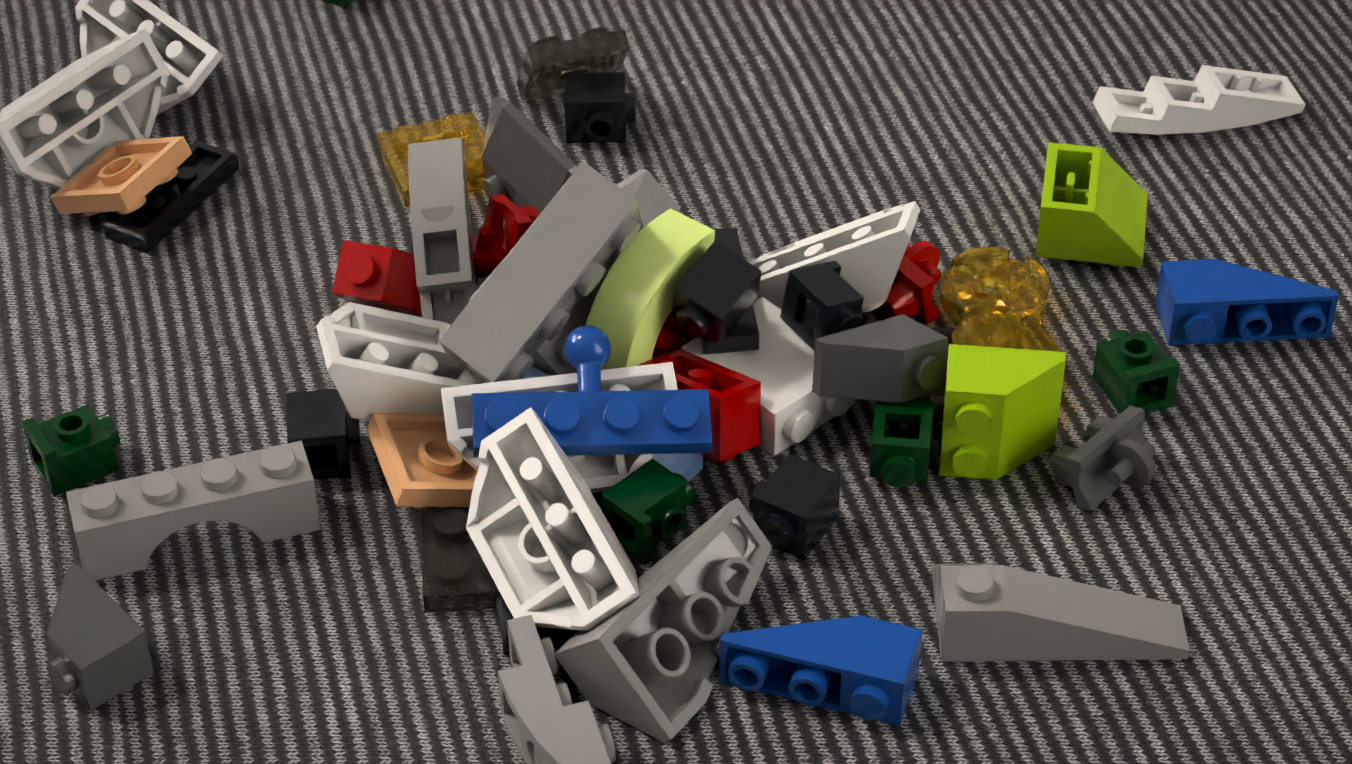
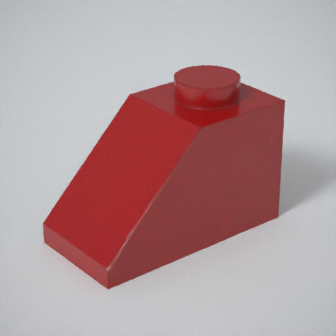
M343 240L332 294L347 302L422 317L413 253L391 247Z
M677 349L639 364L640 366L673 362L678 390H709L712 447L710 453H700L703 454L705 459L713 462L730 461L737 454L760 445V381L682 349Z

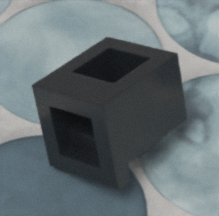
M836 261L790 270L780 318L814 351L815 339L866 325L865 320L861 317L864 297L840 276L841 266Z

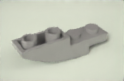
M462 137L408 144L412 239L416 284L420 293L422 318L441 321L450 325L470 302L471 296L477 291L472 244L474 243Z
M532 615L507 620L512 668L498 671L501 714L510 736L525 763L611 764V762H614L616 760V753L608 724L597 725L589 700L572 704L567 684L565 682L555 683L553 674H557L558 668L550 637L540 639Z

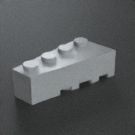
M582 161L438 340L444 351L485 383L523 379L534 362L533 354L546 340L551 341L558 335L568 321L570 312L585 296L593 291L621 252L628 247L638 232L643 229L638 201Z

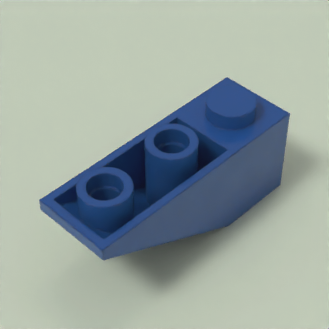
M1218 259L1162 261L1155 304L1169 346L1327 338L1331 336L1339 295L1337 290Z
M860 615L724 633L719 640V682L737 686L747 691H758L795 700L805 705H816L857 715L863 719L878 720L900 726L919 672L922 629Z

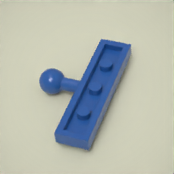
M580 326L574 329L565 341L564 352L566 359L571 366L577 369L578 392L472 393L473 458L479 456L480 445L483 439L530 407L537 413L567 456L710 453L712 447L708 389L602 391L600 368L606 364L610 357L611 344L608 336L595 326Z

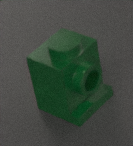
M1117 330L1107 335L1102 343L1097 344L1093 378L1119 414L1129 406L1142 408L1146 414L1174 405L1180 364L1175 358L1168 359L1148 331L1130 335L1125 330ZM1144 382L1148 387L1137 391L1139 383Z
M918 399L903 403L876 401L869 477L882 478L886 484L897 488L907 487L914 481L927 482L934 401ZM886 421L920 424V433L886 430Z
M87 404L39 424L35 422L33 417L22 421L31 463L54 497L118 471L113 447L120 445V438L116 426L108 413L96 416Z
M653 458L601 494L602 512L624 551L644 566L653 560L652 548L662 540L672 538L686 524V506L694 501V492L689 482L682 475L671 472Z

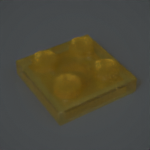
M473 111L463 114H450L441 119L414 125H402L392 130L376 133L378 150L406 208L410 207L408 144L462 137L468 193L484 190L482 181L485 180L482 153L485 134Z

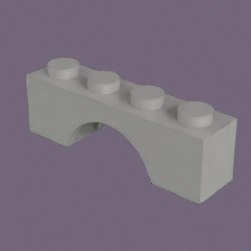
M302 440L66 492L82 568L94 581L145 570L151 554L165 538L177 530L200 522L227 521L236 523L251 530L263 543L321 530L314 478Z

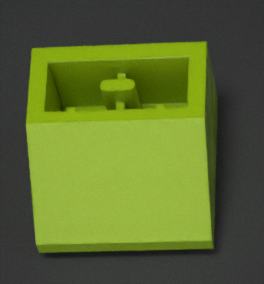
M1048 142L1035 256L1054 258L1061 261L1074 260L1103 263L1111 266L1142 268L1148 193L1101 147Z

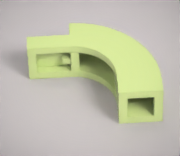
M670 208L648 223L638 232L628 247L621 252L606 275L592 304L586 325L601 329L608 336L611 344L610 357L600 370L639 366L641 363L652 360L660 330L673 308L675 287L712 245L715 238L714 229Z

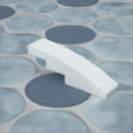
M1207 65L1201 66L1194 81L1151 76L1143 92L1100 86L1092 102L1109 132L1153 135L1203 133L1250 126L1302 113L1306 105L1287 76Z

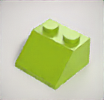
M949 344L939 476L997 480L1055 445L1066 352Z

